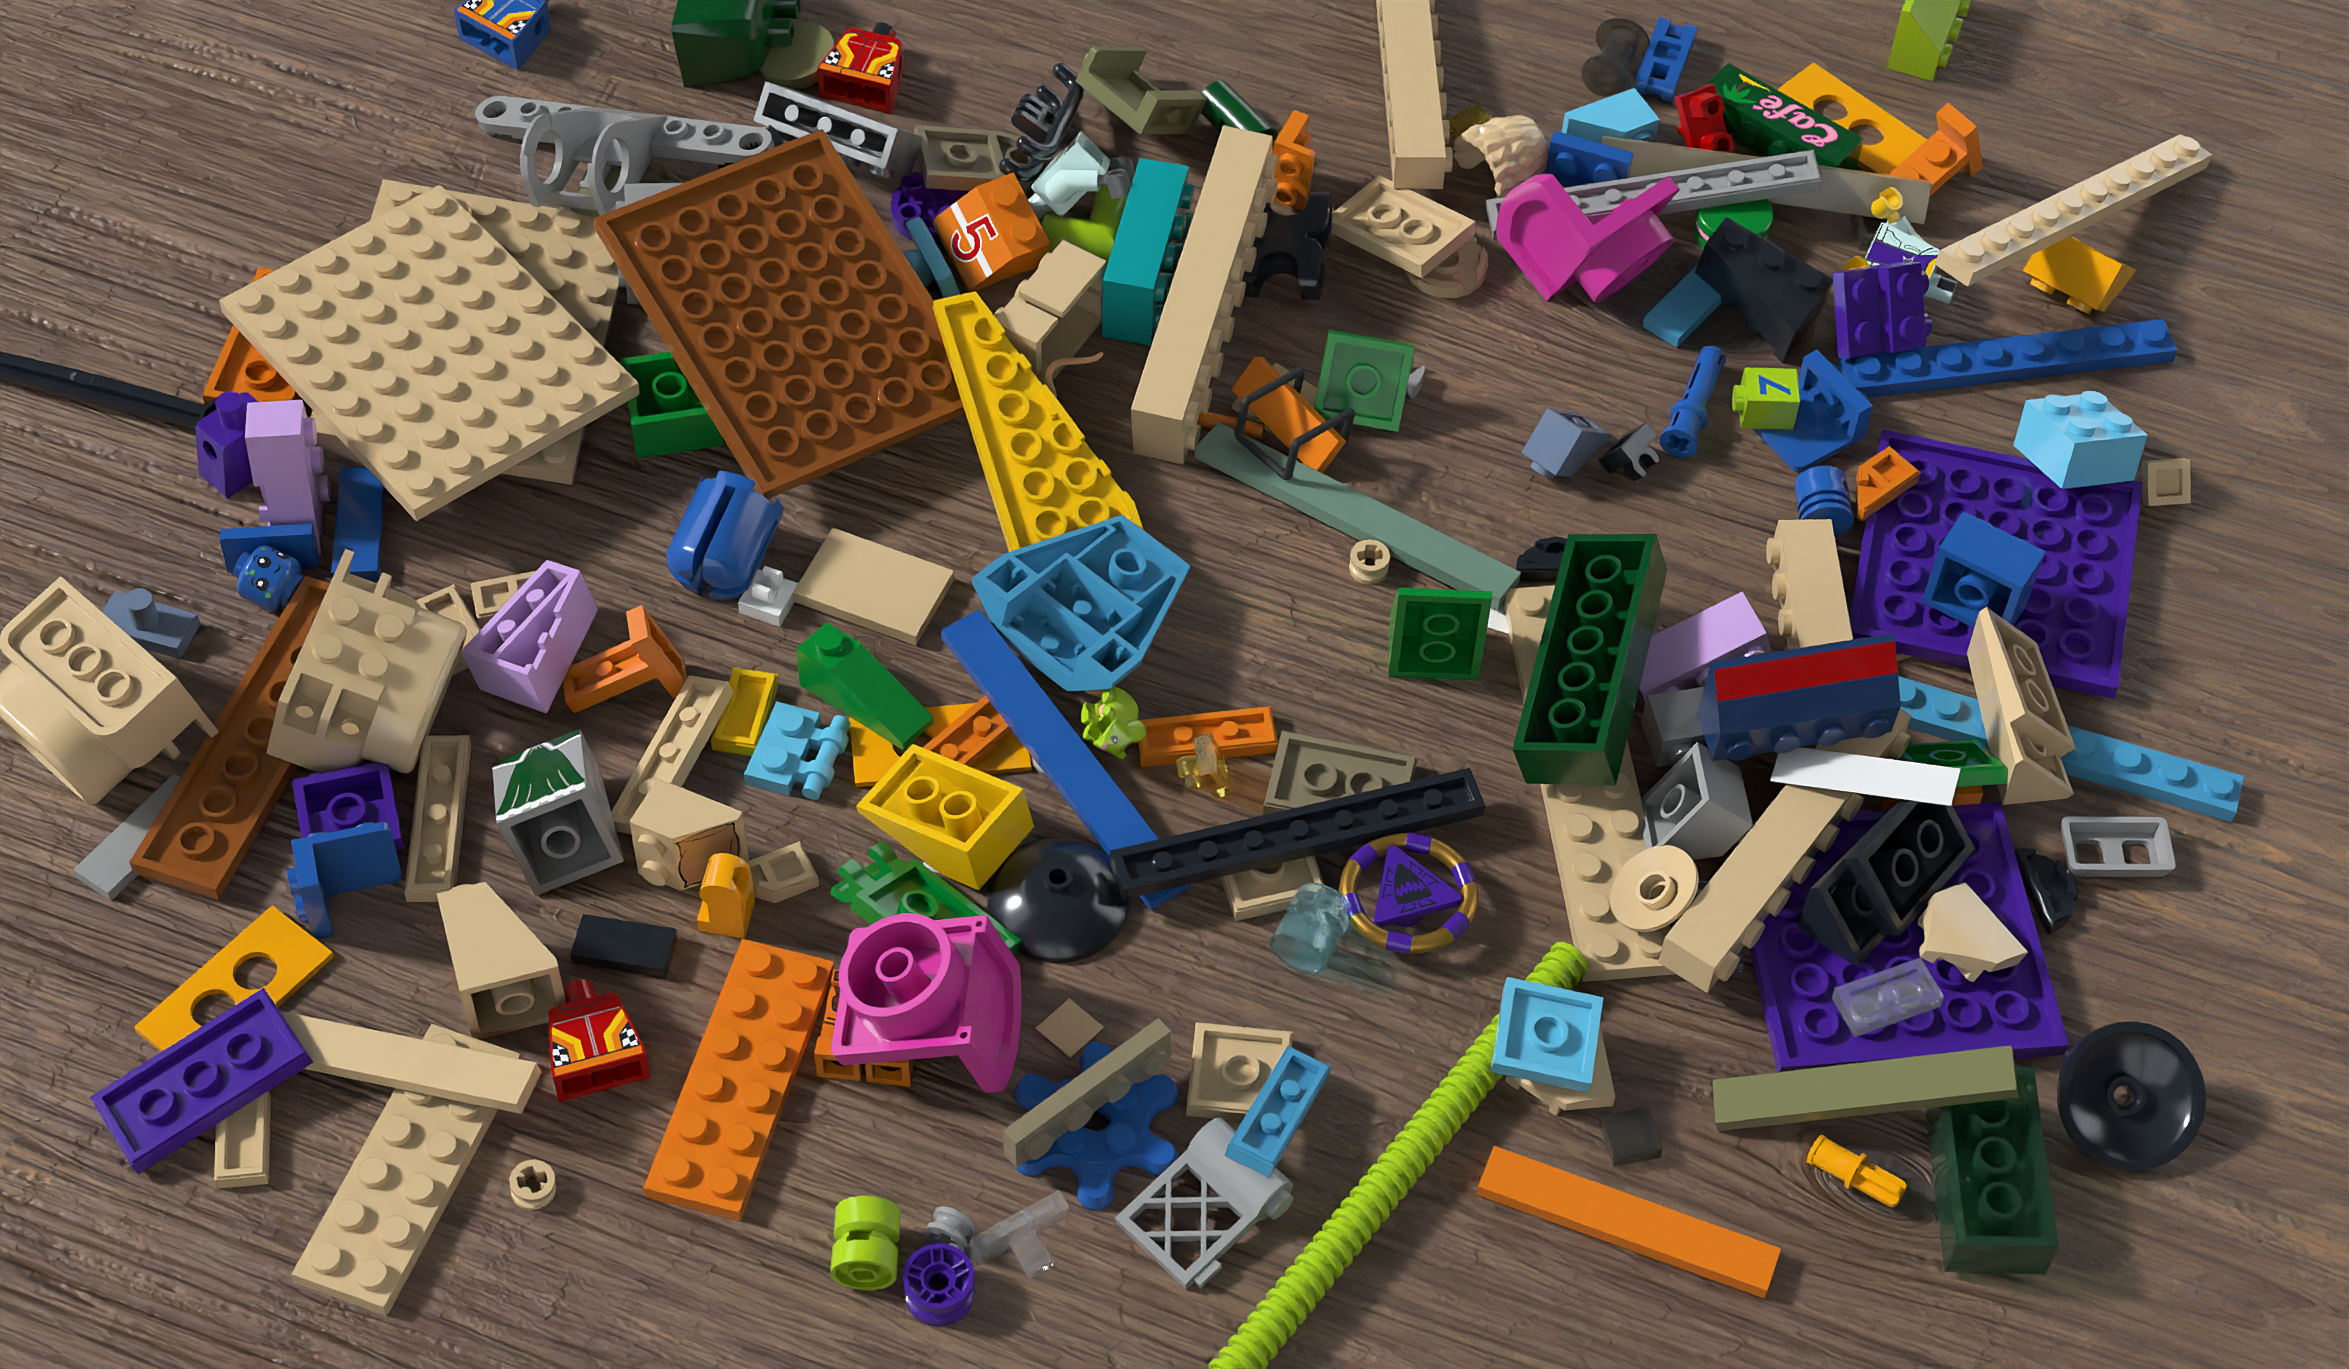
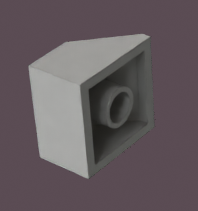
M1698 742L1641 798L1644 810L1642 832L1645 849L1669 845L1682 849L1693 860L1722 856L1735 843L1742 841L1753 826L1740 767L1727 759L1712 761L1709 749Z

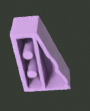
M303 400L247 403L245 441L254 486H260L265 506H260L258 510L260 521L268 522V526L312 523L318 552L321 555L324 501H331L332 487L329 474L322 475L324 473V454L322 446L315 447L317 443L314 417L307 418Z
M546 560L460 651L480 690L547 714L598 611L581 571Z
M1743 591L1651 637L1638 692L1644 706L1649 695L1704 687L1711 662L1772 652L1767 632Z

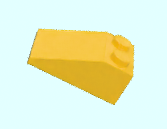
M914 744L908 748L856 805L861 815L941 875L976 890L981 889L1034 828L1023 788Z

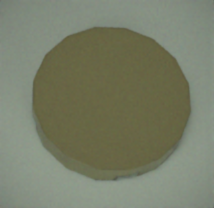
M809 22L795 23L794 37L791 39L793 40L792 46H770L769 54L760 68L764 80L780 86H792L793 90L804 89L818 83L817 67L835 45L830 31L821 25Z

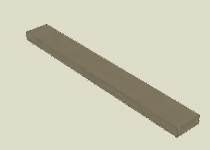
M1603 135L1601 143L1634 153L1629 178L1763 158ZM1818 165L1823 180L1822 190L1767 199L1770 203L1875 217L1871 212L1872 203L1880 198L1881 192L1893 187L1900 192L1903 198V205L1897 212L1904 213L1911 223L1925 224L1932 182Z

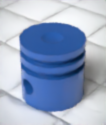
M1817 466L1805 470L1796 478L1794 488L1800 520L1831 519L1834 537H1839L1852 527L1854 519L1848 482L1842 470L1833 466Z

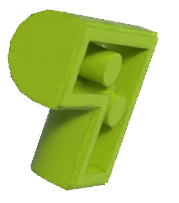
M1100 187V190L1095 194L1089 220L1045 214L1042 228L1051 243L1047 253H1052L1064 240L1106 260L1107 266L1128 195L1112 199L1110 198L1108 187Z

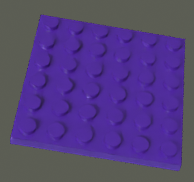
M1882 429L1877 454L1890 446L1920 471L1921 474L1918 483L1865 519L1849 610L1853 639L1893 633L1896 642V653L1970 668L1967 651L1974 628L1922 603L1939 547L1962 512H1965L2046 551L2027 605L2014 624V627L2037 643L2052 686L2114 699L2119 688L2143 482L2125 481L2061 489L2029 459Z
M2001 802L1953 806L1975 850L1938 892L1966 883L2028 951L2024 958L2016 966L1993 972L1983 970L1974 982L1967 980L1954 964L1944 959L1941 961L1937 959L1933 964L1920 958V946L1924 943L1925 938L1924 930L1918 925V918L1926 910L1928 904L1901 935H1886L1861 965H1852L1798 929L1797 925L1811 887L1889 810L1857 812L1851 821L1843 818L1837 826L1840 831L1832 846L1826 853L1818 850L1812 859L1815 860V864L1808 877L1802 884L1793 882L1788 889L1790 896L1785 906L1777 916L1769 913L1762 922L1765 924L1762 935L1750 949L1777 1072L2012 1045L2014 1059L2065 1055L2069 1046ZM1752 820L1753 826L1758 820ZM1740 842L1735 843L1727 850L1728 856L1731 855Z

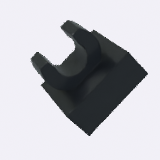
M1645 422L1623 434L1598 461L1608 473L1623 466L1626 476L1632 481H1636L1647 474L1640 466L1639 460L1647 468L1659 461L1657 453L1652 448L1647 447L1657 434Z

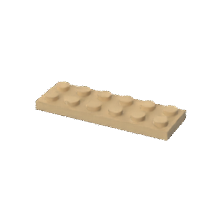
M434 1024L430 1025L423 1040L522 1060L519 1053ZM395 1088L291 1274L294 1283L388 1316L498 1109Z

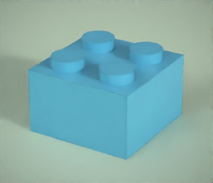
M2085 391L2080 395H2048L2046 398L2026 400L2013 446L2061 489L2134 481L2148 435L2135 425L2129 416L2121 413L2108 402L2106 396L2095 391Z

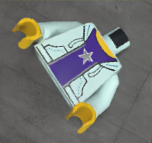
M1893 187L1887 188L1880 193V198L1872 203L1871 212L1875 217L1880 219L1887 218L1888 221L1886 224L1881 222L1865 259L1860 256L1853 257L1844 264V270L1893 262H1921L1922 270L1926 272L1929 278V289L1923 294L1924 300L1928 297L1949 305L1958 281L1936 274L1938 266L1935 265V261L1939 254V249L1929 245L1915 232L1904 213L1897 212L1903 205L1902 195Z

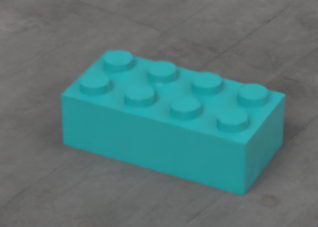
M1139 158L1103 278L1102 337L1152 345L1164 309L1163 304L1168 296L1175 275L1172 273L1174 268H1177L1184 247L1181 241L1182 238H1187L1194 216L1192 213H1187V209L1190 210L1192 207L1195 185L1188 184L1189 166Z

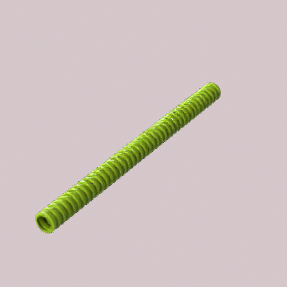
M1556 942L1551 947L1550 952L1544 955L1542 962L1537 964L1534 971L1526 977L1525 981L1572 991V987L1576 986L1580 982V978L1587 973L1589 964L1579 949L1565 942ZM1499 1014L1494 1016L1491 1024L1484 1028L1483 1034L1475 1039L1474 1045L1466 1050L1465 1056L1457 1061V1066L1448 1072V1077L1440 1082L1439 1088H1436L1431 1093V1097L1424 1101L1422 1108L1415 1112L1413 1120L1406 1123L1404 1131L1397 1134L1395 1142L1387 1146L1386 1153L1378 1157L1377 1164L1369 1168L1368 1175L1360 1179L1359 1186L1354 1187L1350 1191V1197L1345 1198L1341 1202V1208L1336 1209L1332 1213V1220L1326 1221L1322 1226V1231L1317 1232L1313 1236V1242L1308 1243L1304 1247V1254L1298 1255L1295 1258L1294 1265L1286 1269L1285 1277L1282 1276L1276 1281V1288H1272L1267 1292L1266 1300L1258 1303L1257 1312L1253 1311L1247 1317V1323L1239 1326L1238 1335L1230 1337L1228 1347L1221 1348L1218 1352L1219 1359H1213L1209 1363L1208 1369L1267 1368L1268 1360L1276 1357L1278 1353L1277 1348L1284 1347L1287 1343V1336L1290 1337L1296 1332V1325H1300L1306 1320V1313L1312 1312L1316 1305L1315 1302L1323 1299L1325 1290L1331 1289L1334 1285V1279L1339 1278L1343 1274V1267L1346 1268L1352 1263L1353 1256L1358 1255L1362 1251V1245L1370 1241L1371 1233L1373 1234L1379 1230L1380 1222L1387 1220L1389 1211L1396 1209L1399 1200H1402L1407 1195L1408 1189L1416 1184L1417 1178L1425 1173L1426 1167L1430 1166L1434 1162L1435 1156L1443 1151V1145L1448 1144L1452 1140V1134L1460 1130L1461 1124L1469 1119L1470 1113L1477 1109L1478 1103L1486 1098L1487 1091L1492 1090L1495 1087L1496 1081L1503 1077L1502 1074L1490 1072Z

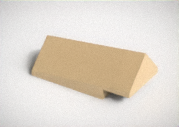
M1985 607L1978 613L1967 656L1989 750L2008 768L2007 784H1998L2002 805L2067 799L2074 793L2061 757L2076 749L2037 643L1988 607Z

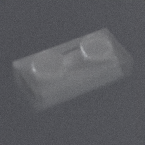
M1918 958L1836 987L1832 999L1854 1037L1941 1007L1944 995L1922 959Z

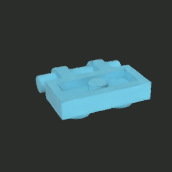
M776 701L744 773L745 785L790 796L795 782L805 784L802 789V794L811 800L819 799L823 788H827L832 781L835 773L832 767L837 755L844 753L849 741L847 732L851 724L846 717L837 715L834 716L830 727L822 730L819 729L821 724L819 712ZM810 749L819 751L815 760L805 762Z

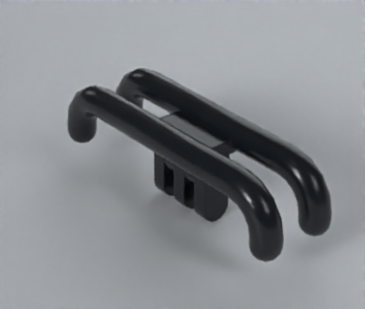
M1057 63L1053 67L1052 72L1068 90L1064 101L1053 89L1046 85H1041L1036 90L1037 98L1032 94H1024L1012 115V125L1027 135L1017 139V149L1030 158L1026 165H1020L1010 158H1004L999 163V169L1005 175L1014 172L1017 180L1020 182L1035 180L1040 175L1047 159L1052 158L1057 153L1083 99L1084 88L1075 81L1077 74L1063 63Z

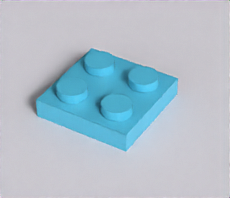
M1507 977L1503 987L1490 1072L1588 1093L1592 1084L1603 997Z

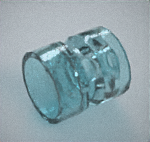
M1313 882L1301 885L1288 906L1287 915L1281 919L1270 939V947L1273 953L1283 963L1295 970L1308 974L1322 973L1327 968L1337 949L1336 939L1343 938L1350 925L1351 903L1342 894L1326 885Z

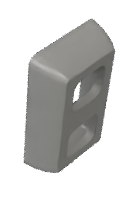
M2066 816L2062 819L2061 831L2067 865L2075 877H2163L2171 873L2176 867L2168 823L2162 817ZM2142 844L2146 846L2151 864H2126L2122 845ZM2076 845H2099L2102 849L2104 864H2080Z

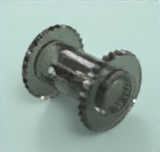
M1625 18L1608 19L1601 23L1596 31L1595 38L1599 50H1602L1601 54L1587 59L1581 71V78L1585 86L1594 94L1606 98L1635 87L1637 80L1630 64L1633 61L1637 62V60L1644 58L1646 50L1650 46L1648 34L1636 22Z

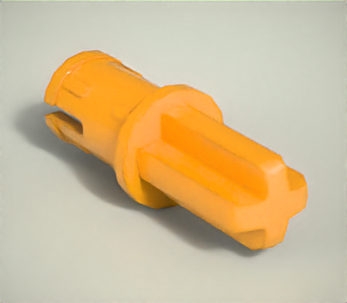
M1823 1134L1816 1139L1807 1156V1163L1813 1164L1845 1182L1844 1188L1850 1190L1854 1187L1889 1207H1895L1902 1200L1906 1191L1907 1184L1905 1181L1869 1162L1867 1154L1862 1153L1858 1156L1827 1139Z

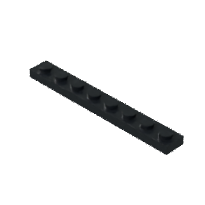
M1466 768L1110 850V863L1122 899L1125 900L1361 845L1385 835L1412 833L1481 817L1484 815L1485 803L1471 769Z

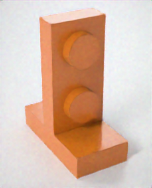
M1949 103L1936 113L1939 130L1888 174L1931 181L1930 196L1960 169L1972 177L1983 168L1977 126Z
M643 605L626 612L630 640L569 667L562 683L565 703L574 714L656 677L673 699L677 697L687 679L684 659Z

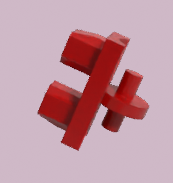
M1708 84L1695 91L1674 97L1681 122L1676 127L1678 135H1684L1687 147L1732 153L1735 150L1732 135L1727 134L1722 115L1725 108L1722 97L1717 95L1715 84Z

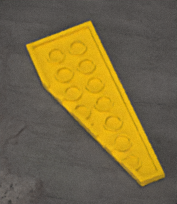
M974 291L934 300L933 311L1008 551L1011 552L1120 515L1125 516L1143 530L1135 502L1126 490L1123 492L1111 477V470L1102 459L1099 460L1084 441L1085 436L1047 385H1042L1031 370L1032 365L1023 353L1019 354L1005 336V329L977 292Z

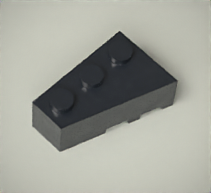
M1728 217L1723 220L1707 240L1695 273L1721 295L1720 301L1728 309L1734 307L1748 321L1747 328L1755 336L1761 334L1775 348L1773 355L1781 363H1783L1820 314L1833 286V278Z

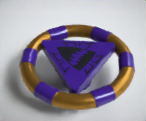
M1408 832L1376 838L1364 844L1353 854L1342 872L1339 896L1348 922L1360 935L1371 943L1385 950L1406 954L1425 953L1454 942L1470 926L1478 905V884L1469 864L1452 847L1431 836ZM1402 850L1429 854L1443 862L1451 870L1461 894ZM1387 853L1374 922H1372L1366 916L1357 895V883L1360 874L1377 857ZM1459 906L1457 912L1440 929L1429 934L1413 936L1386 931L1381 928L1395 923L1402 926H1413L1419 923L1425 915Z

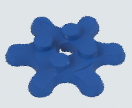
M1092 1042L1087 1045L1079 1058L1080 1074L1104 1058L1112 1050L1102 1042ZM1028 1074L1017 1083L1015 1099L1024 1109L1032 1110L1074 1078L1066 1079L1061 1083H1053L1038 1074ZM1163 1074L1155 1075L1141 1083L1132 1084L1129 1091L1115 1103L1107 1102L1096 1110L1099 1111V1115L1106 1117L1110 1121L1107 1128L1101 1131H1091L1083 1126L1076 1131L1068 1130L1054 1141L1052 1147L1042 1157L1036 1160L1029 1159L1018 1168L1015 1167V1169L1025 1176H1036L1054 1166L1069 1168L1078 1178L1077 1197L1081 1205L1090 1210L1106 1208L1113 1201V1179L1120 1170L1130 1166L1139 1167L1146 1170L1149 1174L1159 1177L1179 1158L1176 1148L1168 1141L1155 1136L1151 1132L1150 1127L1155 1115L1176 1105L1179 1099L1177 1084L1169 1076Z

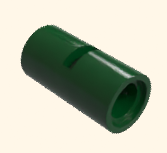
M1219 80L1213 82L1203 90L1201 94L1207 98L1201 114L1220 133L1224 125L1272 136V149L1274 148V142L1278 137L1277 131L1226 81Z

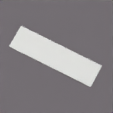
M1797 747L1790 752L1778 754L1770 781L1951 806L1961 769Z

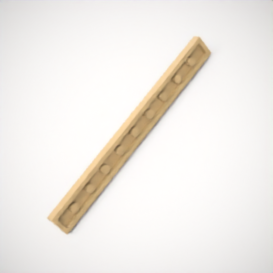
M2179 134L1941 249L1935 265L1968 287L2206 169L2213 154L2200 147V144L2195 139Z

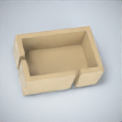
M1064 240L1052 253L1044 255L1037 271L1029 280H1023L1019 284L1012 300L1005 308L1000 307L994 314L995 318L1005 329V336L1019 354L1023 353L1032 365L1031 370L1042 385L1045 384L1044 376L1048 366L1057 359L1072 358L1102 323L1103 278L1106 271V260ZM1062 365L1054 370L1053 380L1066 365Z

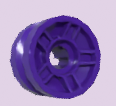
M943 1243L925 1245L915 1251L905 1263L902 1276L906 1307L914 1318L924 1324L940 1327L954 1324L966 1316L973 1306L975 1274L972 1262L965 1252L953 1245ZM938 1280L939 1284L946 1286V1288L939 1291L932 1289V1282Z

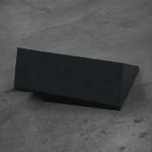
M1900 799L1811 887L1797 928L1852 965H1861L1886 935H1901L1925 908L1932 896L1944 886L1975 850L1952 804L1948 806Z

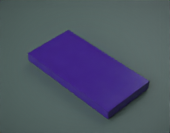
M262 988L92 1095L90 1099L130 1165L139 1174L312 1064L313 1061L265 988Z

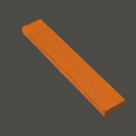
M1494 1146L1476 1193L1478 1196L1765 1299L1781 1248L1497 1146Z

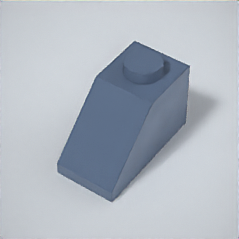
M1547 408L1521 453L1533 460L1530 466L1532 469L1549 479H1553L1555 475L1572 477L1609 441L1612 434L1578 412Z

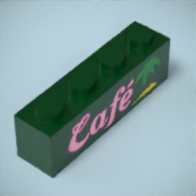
M1729 62L1706 84H1715L1717 95L1722 97L1725 108L1722 115L1727 134L1732 135V139L1760 155L1770 157L1814 150L1817 163L1820 166L1854 170L1857 167L1864 138Z

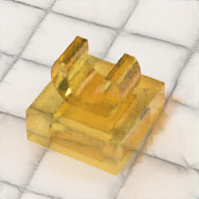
M1209 733L1193 738L1196 755H1188L1176 760L1178 775L1180 779L1185 778L1187 790H1197L1206 785L1214 799L1232 794L1226 758L1212 734Z

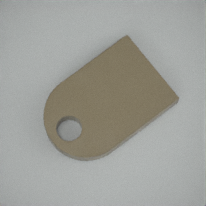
M915 125L914 133L923 136L917 157L925 188L971 191L976 186L1005 176L999 169V163L1004 158H1010L1020 165H1026L1030 158L1017 149L1016 141L1019 137L1010 133L993 130ZM1018 181L1023 192L1031 189L1033 181Z

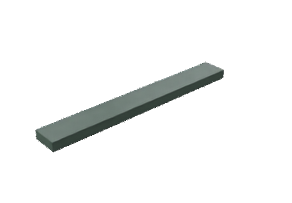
M1220 422L1195 447L1194 458L1359 541L1371 539L1383 543L1389 549L1391 557L1457 590L1492 591L1491 607L1497 610L1503 604L1509 589H1514L1519 583L1520 571L1298 461L1295 463L1292 478L1290 480H1283L1237 441L1234 429ZM1246 436L1283 469L1286 468L1288 456Z

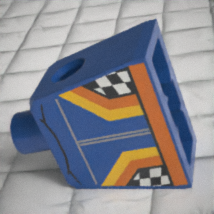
M467 0L454 9L459 39L518 71L550 32L551 24L547 4L550 0Z

